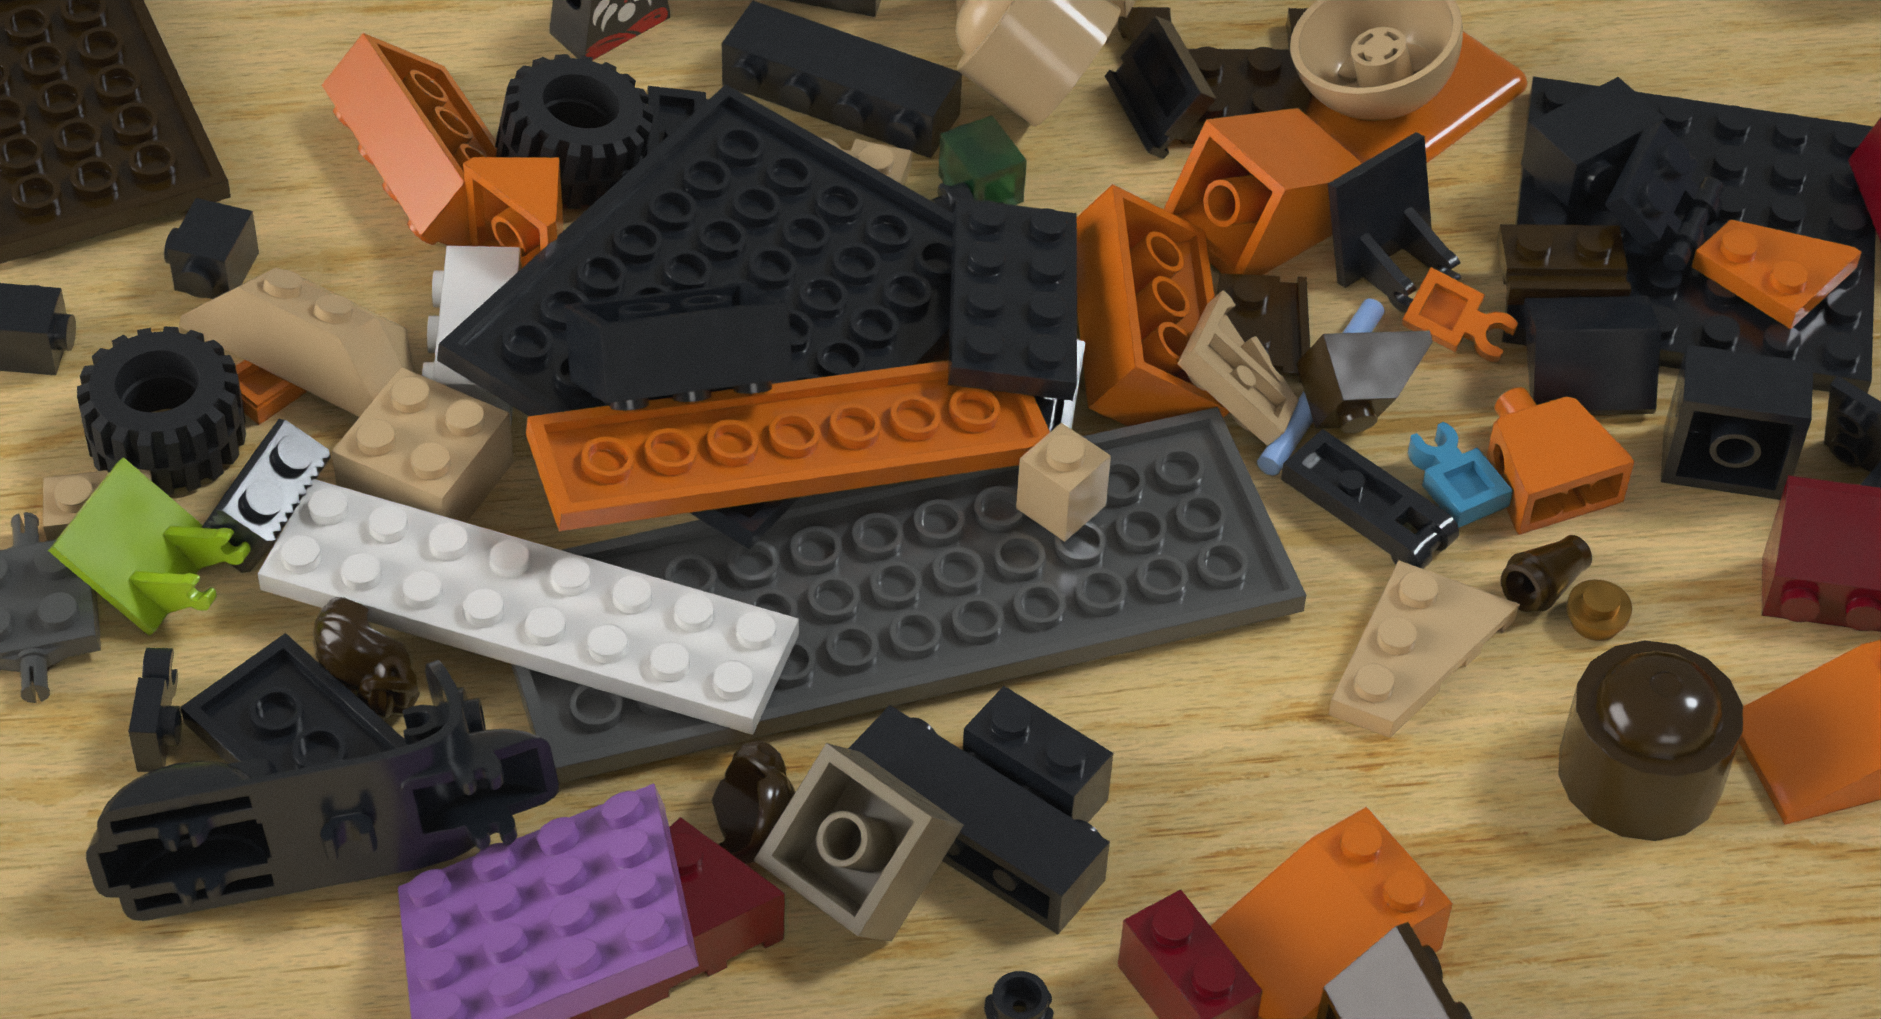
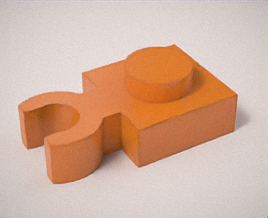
M1431 267L1402 319V326L1412 331H1430L1434 342L1455 353L1463 338H1466L1473 342L1476 352L1483 359L1490 362H1499L1504 350L1490 344L1486 334L1492 329H1501L1508 334L1514 335L1518 322L1504 312L1485 314L1479 311L1485 294Z

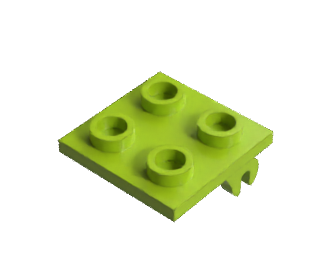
M123 457L111 469L48 552L150 636L169 613L189 607L200 611L209 609L215 601L217 593L212 587L205 592H200L195 588V585L201 579L197 572L204 567L220 562L239 565L250 553V546L247 542H243L237 547L231 545L228 541L234 534L232 529L202 528L203 525Z

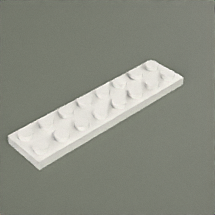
M312 479L313 485L306 489V495L302 496L300 504L295 508L294 513L291 515L258 572L260 590L320 608H323L335 597H345L369 609L368 622L751 735L754 734L799 635V618L316 479Z

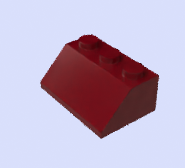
M1788 475L1762 556L1761 616L1783 618L1793 622H1812L1849 627L1859 631L1881 632V488Z

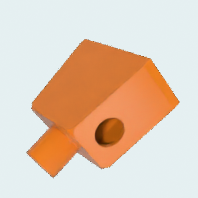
M1522 387L1513 388L1499 397L1495 403V411L1499 418L1493 424L1487 459L1513 490L1510 505L1506 509L1519 535L1624 502L1634 460L1577 399L1566 396L1537 405L1528 391Z

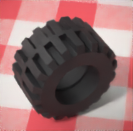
M568 54L555 55L554 60H549L545 57L533 60L532 67L522 66L516 71L515 79H510L495 142V147L497 148L496 157L559 158L562 204H567L568 209H581L582 205H593L645 157L653 126L654 113L653 107L647 105L649 97L645 90L636 88V80L629 74H620L616 72V66L607 62L603 64L594 62L592 57L580 55V58L577 59L570 58Z
M164 326L162 332H151L150 327L137 330V336L127 338L125 335H122L112 340L113 347L111 349L100 348L92 356L93 365L84 366L80 374L81 385L77 386V399L90 457H93L96 469L98 471L108 470L109 473L115 464L124 457L137 469L150 470L152 482L167 495H174V489L186 487L188 492L201 487V480L209 478L214 481L224 474L222 464H233L239 456L238 446L244 445L246 438V421L239 378L231 355H224L223 346L217 341L205 342L202 333L190 330L186 334H181L178 327ZM162 409H171V410L164 411V412L151 413V412L158 411V410H162Z

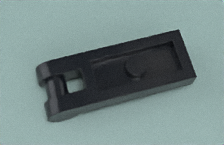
M1324 429L1318 432L1283 463L1282 481L1388 552L1395 565L1400 560L1425 569L1431 563L1432 553L1435 550H1445L1459 536L1458 525L1447 512ZM1407 522L1418 529V532L1414 534L1403 525Z

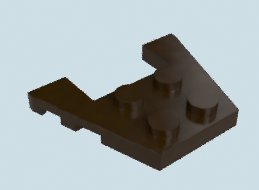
M1132 7L1127 17L1119 16L1118 30L1123 38L1128 37L1132 44L1155 16L1171 22L1170 7ZM1288 8L1286 29L1289 49H1273L1269 47L1216 49L1208 46L1188 49L1214 93L1216 100L1180 140L1182 144H1195L1207 119L1299 108L1303 113H1307L1313 94L1304 85L1295 69L1290 53V41L1295 25L1308 8Z

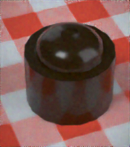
M1644 640L1612 647L1592 660L1577 683L1559 749L1558 775L1570 802L1592 823L1622 837L1657 841L1686 835L1710 818L1722 796L1743 733V704L1731 680L1708 658L1682 646Z

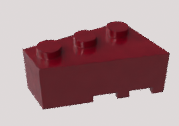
M680 817L669 829L699 966L573 1016L570 1019H625L669 997L670 988L702 972H705L709 977L726 969L727 960L761 943L766 949L784 940L785 893Z

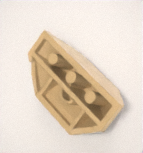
M274 268L180 317L179 327L187 331L194 330L202 333L205 340L217 341L223 346V349L358 417L362 415L400 367L414 372L407 328L289 270Z

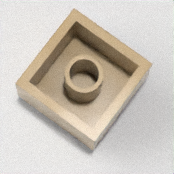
M400 367L332 450L336 485L467 523L514 462L510 413Z

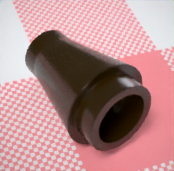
M1568 535L1560 541L1514 554L1508 560L1506 568L1501 574V587L1507 600L1520 604L1519 610L1524 612L1546 611L1550 609L1579 574L1590 567L1592 563L1591 550L1582 538L1576 535Z

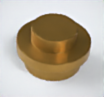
M1594 579L1583 581L1571 590L1566 610L1571 624L1578 634L1590 640L1604 641L1613 638L1628 625L1632 614V602L1628 594L1616 584Z

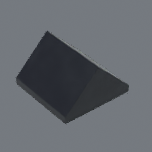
M1648 296L1525 298L1524 315L1529 390L1531 397L1537 405L1567 396L1577 399L1591 415L1655 414L1657 407L1661 327Z

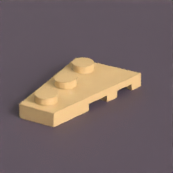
M1398 560L1334 692L1328 715L1390 738L1439 692L1441 683L1461 665L1466 667L1481 653L1482 645L1497 631L1503 633L1516 620L1520 604Z

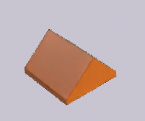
M472 157L463 163L470 246L520 247L521 265L523 268L564 231L559 158Z

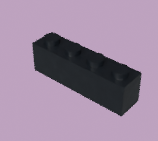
M756 1L750 3L722 42L723 86L726 84L741 93L755 96L898 148L911 150L928 158H932L960 115L962 74L959 71Z
M889 705L848 748L861 752L964 825L942 861L1057 935L1104 883L1110 841L1103 838L1095 827L1086 821L1074 820L1048 804L1035 789L1026 785H1018L995 771L977 753L963 751L942 738L924 720L916 717L910 718Z

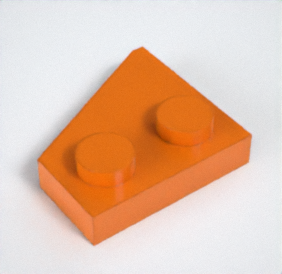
M1731 219L1696 250L1692 268L1792 329L1857 268L1862 251L1852 246Z

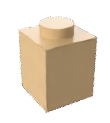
M1061 422L1020 458L1016 509L1065 542L1106 506L1111 455Z

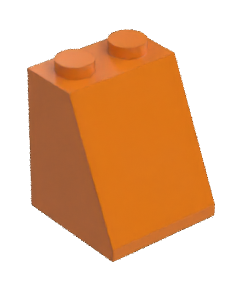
M1299 108L1207 119L1164 210L1205 230L1209 262L1222 274L1264 275L1333 235L1328 183L1362 163Z

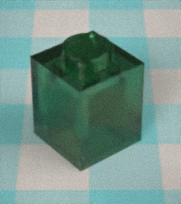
M992 115L969 124L960 125L940 134L938 176L945 185L952 186L964 182L971 191L974 200H988L1010 205L1024 202L1027 159Z

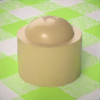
M965 0L957 15L955 30L959 47L964 51L957 65V71L1036 127L1058 107L1090 66L1113 30L1121 13L1120 8L1110 0Z

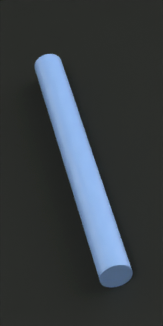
M1365 299L1343 333L1372 332L1384 315L1383 305L1375 299ZM1304 391L1298 399L1299 401L1284 434L1268 445L1257 460L1259 469L1267 475L1275 476L1279 474L1283 468V463L1289 459L1313 422Z

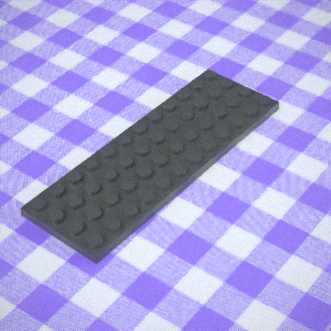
M1218 407L1082 436L1111 455L1106 506L1065 542L1016 509L1018 465L801 497L751 549L746 548L702 520L562 549V551L799 618L798 638L753 735L514 664L511 665L531 732L548 741L551 746L558 781L563 783L884 709L889 705L897 706L1303 612L1307 595Z

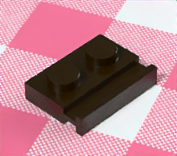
M1500 224L1497 246L1503 284L1507 288V305H1524L1525 298L1630 296L1631 284L1627 282L1626 277L1628 268L1620 225Z
M1220 273L1217 294L1224 290L1236 306L1226 315L1243 341L1246 342L1252 337H1257L1270 356V361L1275 370L1282 376L1299 377V381L1302 383L1296 363L1310 349L1307 277H1298L1297 283L1280 282V276Z

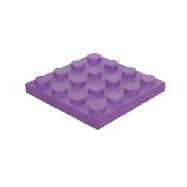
M654 783L636 791L618 793L609 798L604 804L574 816L553 819L542 826L541 829L517 838L511 845H505L504 843L489 845L485 850H480L475 856L443 869L424 871L412 881L398 886L411 1019H569L699 966L665 805Z

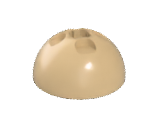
M1317 0L1303 13L1295 25L1291 35L1290 53L1295 69L1304 85L1320 102L1342 115L1361 120L1378 121L1393 119L1407 115L1424 106L1448 82L1458 63L1462 48V16L1455 0Z

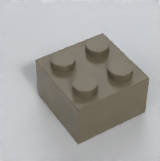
M826 743L754 861L858 937L892 942L964 825L861 752Z

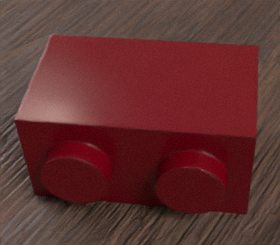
M1181 889L1123 920L1118 967L1159 1019H1258L1263 990Z

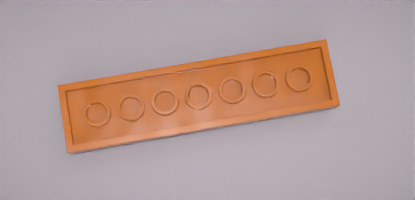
M948 360L772 384L771 390L761 393L734 392V389L711 392L709 399L695 402H678L672 400V397L649 400V406L636 410H613L610 406L528 416L526 437L559 531L1018 466L1020 458L1050 433L1034 396L948 385Z

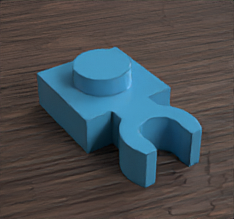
M1442 422L1437 426L1434 441L1438 447L1427 445L1417 433L1411 435L1408 457L1416 467L1425 471L1422 486L1437 505L1453 517L1458 528L1509 507L1513 492L1511 487L1479 448L1461 453L1457 448L1458 435L1449 424Z

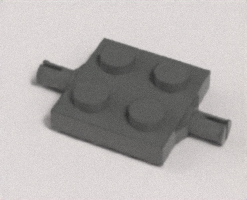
M24 512V524L20 514H16L11 519L13 546L0 550V670L21 672V698L30 703H37L36 691L41 702L50 696L48 666H52L67 657L101 651L97 592L48 552L56 540L39 542V518L33 513Z

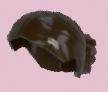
M345 597L333 598L321 609L314 623L313 643L318 662L342 684L356 689L358 698L383 720L389 718L390 715L402 716L403 710L414 706L420 695L416 674L410 667V657L403 643L372 629L367 621L369 609L364 605Z
M761 740L744 744L734 753L732 761L725 771V778L719 782L712 797L718 825L724 836V841L718 845L744 864L755 862V857L796 793L791 781L786 776L785 762L781 754L772 745Z

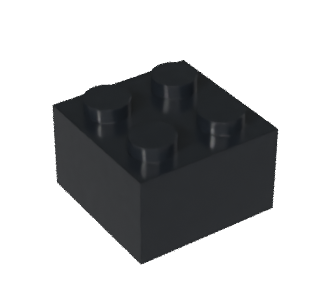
M1686 345L1664 425L1661 482L1780 500L1788 475L1794 476L1812 420L1813 363L1718 348Z

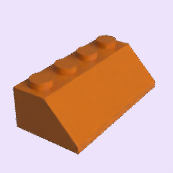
M362 33L322 84L323 89L335 105L333 109L334 115L342 124L351 129L360 143L357 146L359 153L376 167L384 179L382 183L384 191L401 205L409 217L407 221L409 229L419 239L430 245H436L437 242L448 246H470L463 163L472 157H496L495 138L445 66Z
M1113 184L1077 216V316L1080 340L1086 342L1083 368L1088 408L1096 411L1103 417L1111 418L1126 426L1218 407L1224 418L1230 412L1210 393L1195 386L1187 373L1177 364L1206 305L1215 297L1205 230Z

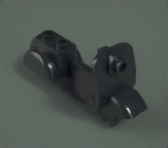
M439 660L426 664L425 667L433 706L417 705L403 710L406 725L403 735L406 746L364 757L279 773L273 762L257 758L229 764L199 760L175 763L155 769L122 787L107 802L97 820V830L94 832L86 851L87 865L94 887L98 893L105 897H119L126 916L136 921H149L421 869L454 859L475 846L480 850H485L490 845V835L494 833L500 834V838L505 845H511L518 837L515 819L512 815L547 803L555 798L559 791V781L551 746L547 740L526 731L512 729L486 730L480 698L468 700L464 687L457 688L444 665Z

